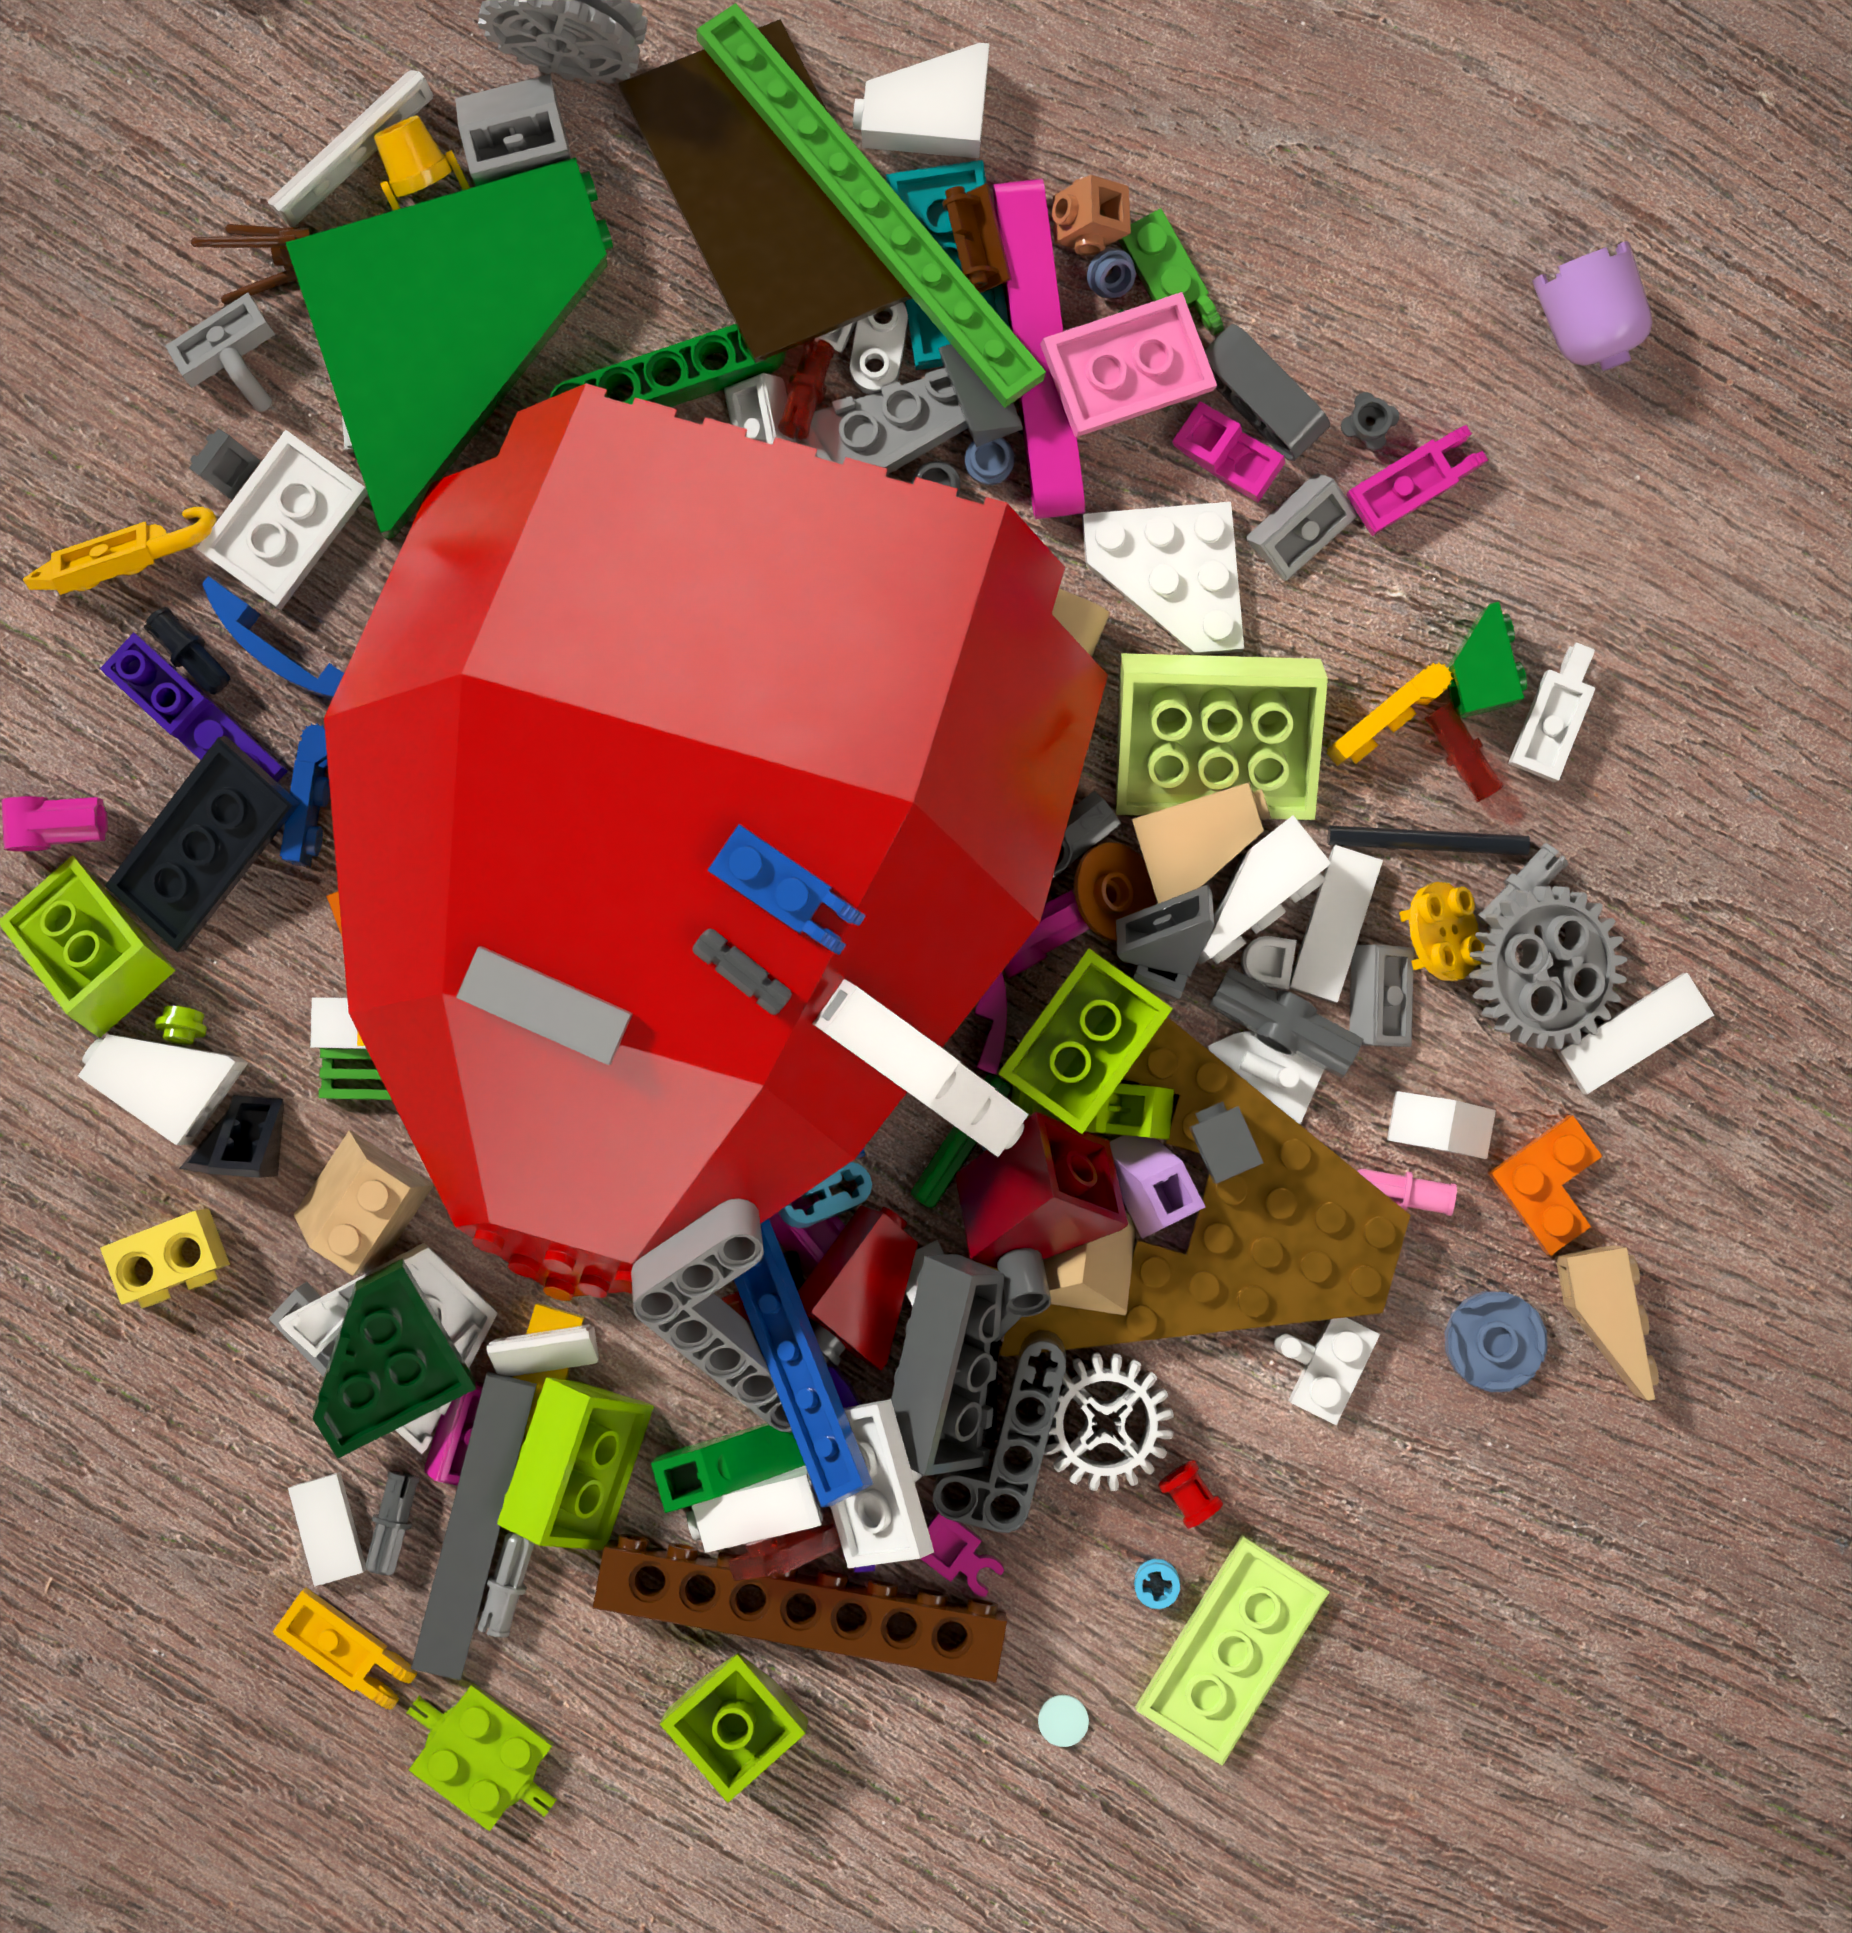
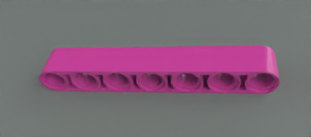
M1041 178L993 184L994 209L1012 280L1004 283L1009 327L1046 371L1044 381L1019 398L1034 518L1043 519L1084 514L1085 500L1077 437H1074L1040 346L1043 338L1063 332L1044 181Z

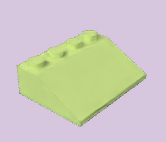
M1121 653L1116 815H1147L1250 782L1253 792L1260 789L1263 790L1271 816L1269 819H1289L1294 815L1297 820H1315L1328 677L1321 659Z

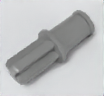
M509 1532L505 1536L495 1574L487 1579V1585L490 1589L480 1622L477 1626V1629L481 1632H486V1629L489 1628L487 1635L500 1638L509 1636L519 1596L526 1593L527 1586L523 1584L534 1547L533 1542L513 1532Z

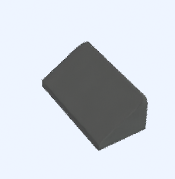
M951 344L938 348L942 363L976 447L1023 429L1013 403L1004 408Z

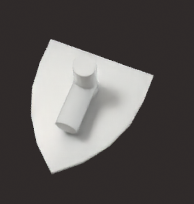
M1252 1030L1232 1034L1208 1046L1210 1052L1297 1123L1301 1124L1324 1071L1323 1068L1297 1054L1290 1056L1268 1047L1254 1036L1255 1032Z

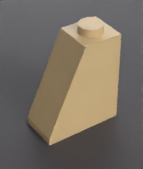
M1250 782L1132 819L1158 904L1203 886L1265 830L1262 820L1269 819L1271 816L1262 789L1253 792Z

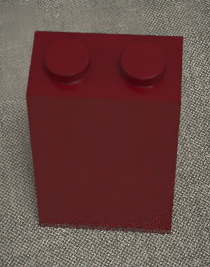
M1034 1112L1024 1120L1022 1135L1011 1148L1004 1149L999 1157L986 1150L957 1172L955 1177L970 1259L998 1269L997 1261L999 1258L1014 1249L1032 1248L1038 1250L1042 1254V1258L1046 1259L1119 1232L1127 1227V1216L1108 1140L1086 1131L1081 1134L1066 1123Z

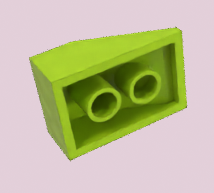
M74 855L69 857L0 918V927L66 1015L99 1038L176 971L151 938Z

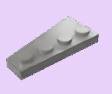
M945 368L925 374V378L900 385L899 381L880 387V392L853 400L852 396L833 401V406L811 413L807 409L792 414L796 426L809 447L817 449L816 457L843 464L845 457L887 468V475L968 428Z

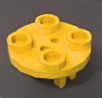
M1443 882L1427 884L1417 891L1411 902L1410 909L1399 912L1401 922L1409 920L1411 940L1419 958L1411 961L1413 970L1426 968L1429 973L1442 981H1457L1468 976L1475 966L1481 965L1480 961L1470 957V952L1483 951L1485 944L1475 936L1476 932H1479L1478 923L1473 913L1475 901L1472 893L1466 887L1455 888L1451 884Z

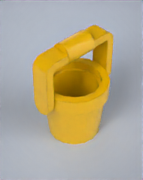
M412 116L399 121L374 136L389 177V181H384L380 185L393 211L401 209L396 197L405 196L426 188L447 176L452 170L462 189L470 188L453 151L446 152V155L441 153L419 116Z

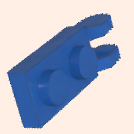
M311 723L310 726H306V729L302 730L303 733L300 735L302 740L298 744L290 794L300 804L285 822L280 851L282 860L295 866L310 868L312 856L319 855L323 841L322 827L317 826L320 807L327 806L330 797L329 777H325V771L328 768L325 726H320L318 723L316 725Z
M738 824L708 869L710 873L798 933L804 931L838 955L846 946L841 937L830 929H825L811 920L821 903H825L836 911L840 918L850 924L854 923L859 926L866 917L861 911L830 891L832 886L741 824Z

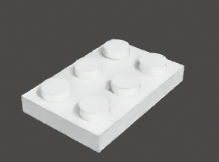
M285 430L212 527L210 535L197 547V550L279 610H282L367 496V489Z
M891 1399L844 1408L874 1484L831 1506L847 1567L854 1568L921 1559L934 1553Z

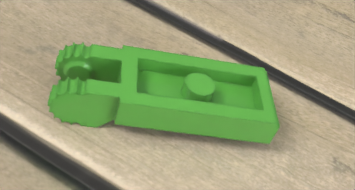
M1162 208L1130 224L1131 234L1118 241L1123 250L1132 258L1135 271L1152 302L1183 292L1188 308L1195 307L1205 328L1211 335L1215 336L1224 331L1221 317L1212 300L1208 297V290Z

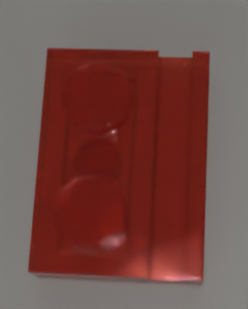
M833 1523L784 1534L778 1539L771 1537L745 1544L747 1553L729 1560L728 1563L734 1581L766 1577L776 1572L780 1575L842 1546L836 1525L834 1526Z

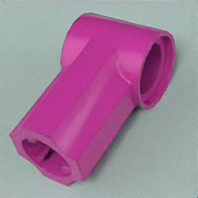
M22 796L1 800L5 851H43L51 849V845L105 841V835L108 831V817L103 799L99 797L49 800L46 797Z
M1072 890L1045 903L1040 924L1004 968L1008 979L1047 958L1046 953L1090 930L1078 910Z

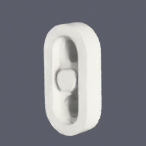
M903 303L883 310L892 315L891 321L887 324L877 323L874 320L876 313L857 321L850 360V372L855 386L866 394L880 392V387L898 381L908 328V314ZM871 359H879L884 364L883 368L878 372H870L865 365Z

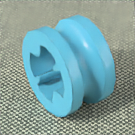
M1151 1559L1144 1562L1135 1574L1134 1588L1142 1604L1152 1609H1163L1176 1601L1180 1592V1579L1177 1570L1171 1563L1164 1559ZM1155 1571L1161 1572L1163 1580H1171L1172 1582L1171 1588L1164 1587V1595L1159 1597L1153 1596L1151 1588H1143L1142 1585L1144 1579L1151 1580L1150 1573Z

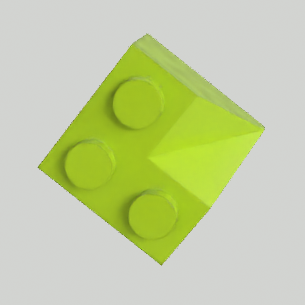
M737 1653L701 1678L665 1711L660 1726L724 1800L729 1803L806 1734L809 1719L775 1680L741 1654Z

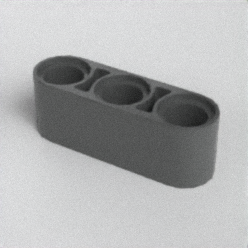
M1235 324L1229 325L1204 349L1217 383L1215 389L1287 460L1295 461L1330 428L1328 417L1316 402L1239 326Z

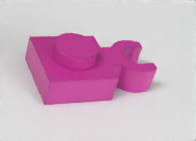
M937 1512L927 1525L934 1553L921 1558V1560L950 1582L961 1571L967 1576V1583L970 1589L975 1594L985 1597L988 1593V1588L978 1581L976 1577L978 1571L984 1567H989L995 1573L1002 1575L1004 1572L1003 1564L992 1555H978L974 1552L982 1542V1539L961 1522L949 1520Z

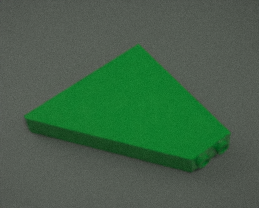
M576 157L285 242L380 532L386 540L397 536L422 504L431 483L443 477L608 266L606 250L613 248L610 232L605 218L597 221L595 219L590 202L598 200L590 171L580 173Z

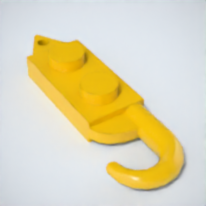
M203 506L185 509L182 512V516L185 519L200 518V520L191 526L168 534L161 525H147L145 521L53 552L49 562L24 577L23 581L29 590H57L59 595L74 590L86 591L95 587L101 581L122 574H137L148 565L154 564L157 558L197 545L210 535L217 518L211 509Z

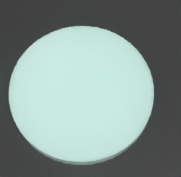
M1057 1695L1048 1699L1041 1707L1038 1715V1725L1042 1736L1049 1743L1059 1747H1069L1078 1743L1085 1736L1088 1730L1089 1718L1085 1706L1077 1698L1070 1695Z

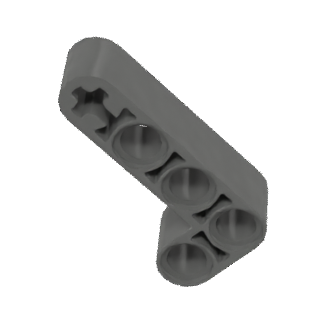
M1038 1330L1030 1333L1024 1339L1020 1347L990 1468L978 1467L936 1475L933 1503L941 1516L949 1520L1002 1533L1016 1531L1025 1523L1066 1370L1065 1347L1057 1334L1048 1330ZM1041 1349H1047L1050 1351L1051 1360L1046 1361L1042 1373V1381L1034 1379L1035 1357L1040 1355ZM1035 1397L1044 1404L1045 1413L1043 1415L1026 1416L1021 1414L1016 1406L1023 1398ZM1023 1446L1031 1452L1032 1456L1025 1463L1013 1464L1005 1458L1004 1453L1010 1447ZM950 1482H961L969 1488L970 1493L965 1498L959 1500L952 1499L944 1493L943 1487ZM1009 1494L1018 1500L1019 1505L1012 1511L1002 1512L993 1506L992 1501L999 1495Z

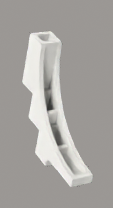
M845 979L842 981L812 1023L997 1157L1000 1156L1004 1149L1011 1148L1022 1135L1024 1130L1023 1122L1029 1115L997 1092L993 1086L962 1065L958 1059Z

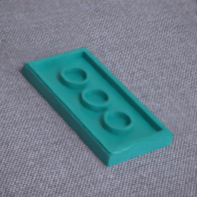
M983 160L886 174V182L962 271L948 211L943 208L942 203L946 199L945 191L949 188L963 186L967 193L985 183L987 184ZM1003 284L981 293L1009 327ZM914 299L905 301L915 370L943 367L938 348L950 345V342Z

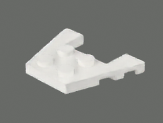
M422 1243L288 1314L279 1324L283 1330L315 1358L338 1335L356 1281L402 1258L468 1369L498 1313L430 1247ZM451 1402L395 1431L422 1454L432 1440L431 1433L441 1414L445 1415Z

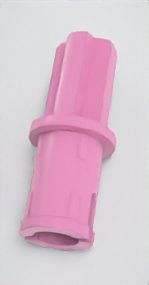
M1359 1169L1357 1171L1405 1211L1407 1207L1444 1213L1448 1216L1453 1214L1457 1195L1456 1184L1412 1178V1172H1406L1405 1176L1367 1169Z

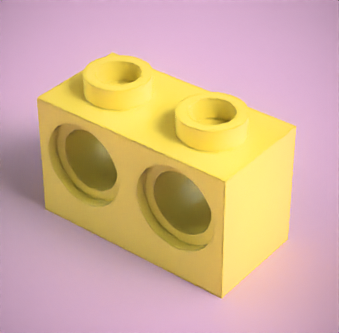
M209 1209L192 1211L100 1247L121 1305L139 1301L141 1309L170 1299L171 1296L168 1289L186 1282L188 1290H192L216 1281L218 1277L215 1270L230 1265ZM188 1238L195 1240L200 1247V1258L195 1265L187 1263L182 1256V1246ZM140 1257L148 1259L153 1267L152 1278L147 1284L141 1282L135 1274V1265Z

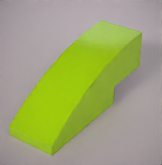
M1118 1084L1085 1131L1169 1140L1174 1089ZM1014 1085L1012 1086L1011 1102L1028 1113L1027 1118L1034 1112H1038L1065 1123Z

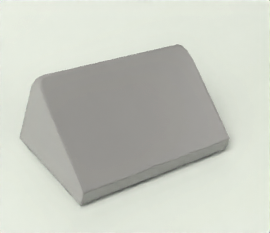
M1317 473L1309 478L1246 536V540L1282 580L1287 581L1350 524L1358 514L1335 480Z
M1377 944L1356 945L1351 959L1349 1031L1364 1039L1361 1046L1411 1047L1413 967L1411 961L1414 960V947Z

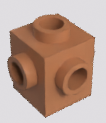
M1090 174L1087 177L1076 179L1071 186L1053 195L1054 243L1073 248L1080 255H1096L1104 251V247L1131 234L1129 186Z

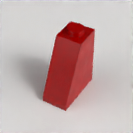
M861 1205L798 1290V1294L808 1319L813 1323H819L827 1329L859 1361L882 1370L888 1361L918 1242L904 1231L908 1224L894 1211L884 1206L880 1211Z

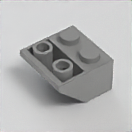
M551 74L455 98L458 128L469 171L476 186L572 158Z

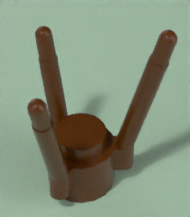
M228 224L225 227L227 233L244 236L194 237L191 239L193 247L271 248L275 267L284 266L286 271L224 294L221 297V302L229 304L246 293L252 296L289 281H298L285 242L306 237L313 233L310 227L280 228Z

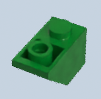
M1500 602L1489 604L1479 613L1447 666L1449 671L1452 672L1451 677L1453 679L1450 681L1451 685L1447 686L1456 720L1512 707L1524 699L1523 691L1527 690V677L1520 661L1515 662L1510 644L1515 641L1514 626L1509 614L1502 613Z

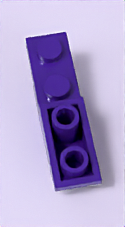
M133 632L100 668L106 676L163 729L177 738L200 760L218 737L227 736L277 783L288 772L285 767L259 744L258 740L138 634Z

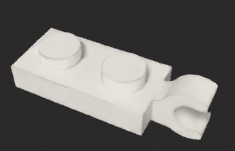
M1576 642L1573 647L1570 646L1568 648L1560 673L1550 669L1544 672L1510 757L1509 765L1552 782L1559 781L1595 691V687L1582 683L1593 657L1594 649Z

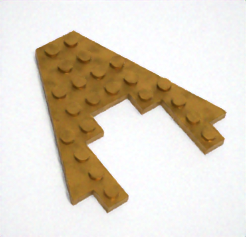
M1167 1017L1123 1077L1125 1080L1145 1086L1174 1089V1094L1179 1095L1171 1122L1170 1139H1166L1165 1143L1200 1153L1189 1127L1199 1123L1195 1113L1224 1102L1227 1110L1239 1106L1264 1163L1217 1184L1213 1183L1210 1174L1208 1175L1202 1196L1205 1208L1197 1213L1186 1254L1137 1240L1132 1257L1126 1315L1050 1304L1049 1308L1039 1314L1021 1317L1005 1333L999 1355L1006 1357L1019 1355L1024 1339L1030 1333L1038 1330H1048L1057 1334L1063 1341L1065 1350L1383 1313L1411 1215ZM980 1263V1264H982V1265H985V1266H987V1267H989V1268H992V1269L998 1271L997 1268H994V1267H992V1266H989V1265ZM1041 1349V1353L1050 1352L1047 1349Z

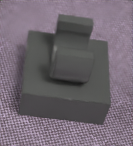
M218 428L214 434H209L206 437L208 443L199 455L192 456L190 459L192 464L189 469L232 500L261 460L230 435Z

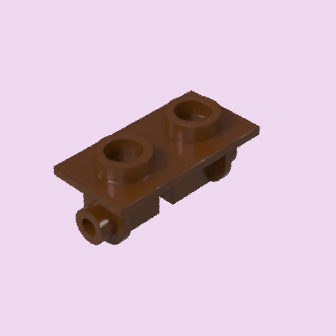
M985 183L967 193L963 186L947 189L945 191L946 199L942 204L943 208L948 211L963 274L980 294L1012 280L989 185Z

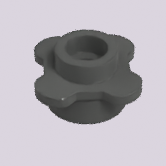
M1360 393L1354 400L1355 408L1349 417H1345L1342 420L1341 431L1346 437L1355 436L1364 441L1369 450L1377 451L1386 444L1385 435L1389 428L1398 423L1399 412L1394 406H1389L1384 400L1375 398L1371 393ZM1366 418H1373L1375 421L1374 425H1367Z

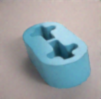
M850 1162L801 1196L802 1198H807L818 1194L820 1201L807 1209L808 1216H806L802 1209L794 1210L791 1203L778 1213L782 1220L791 1227L804 1228L853 1210L863 1203L871 1193V1177L863 1166ZM841 1174H843L846 1181L855 1180L858 1188L852 1192V1198L848 1192L831 1195L829 1189L842 1181Z

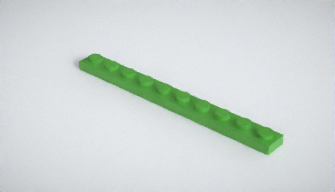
M735 3L697 28V41L1002 406L1006 408L1044 381L1046 371L741 8Z

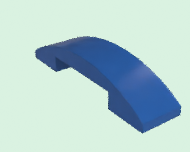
M209 576L205 579L202 585L216 615L234 639L250 655L291 684L308 693L332 701L344 675L342 671L329 663L318 679L250 631L261 615L259 612Z

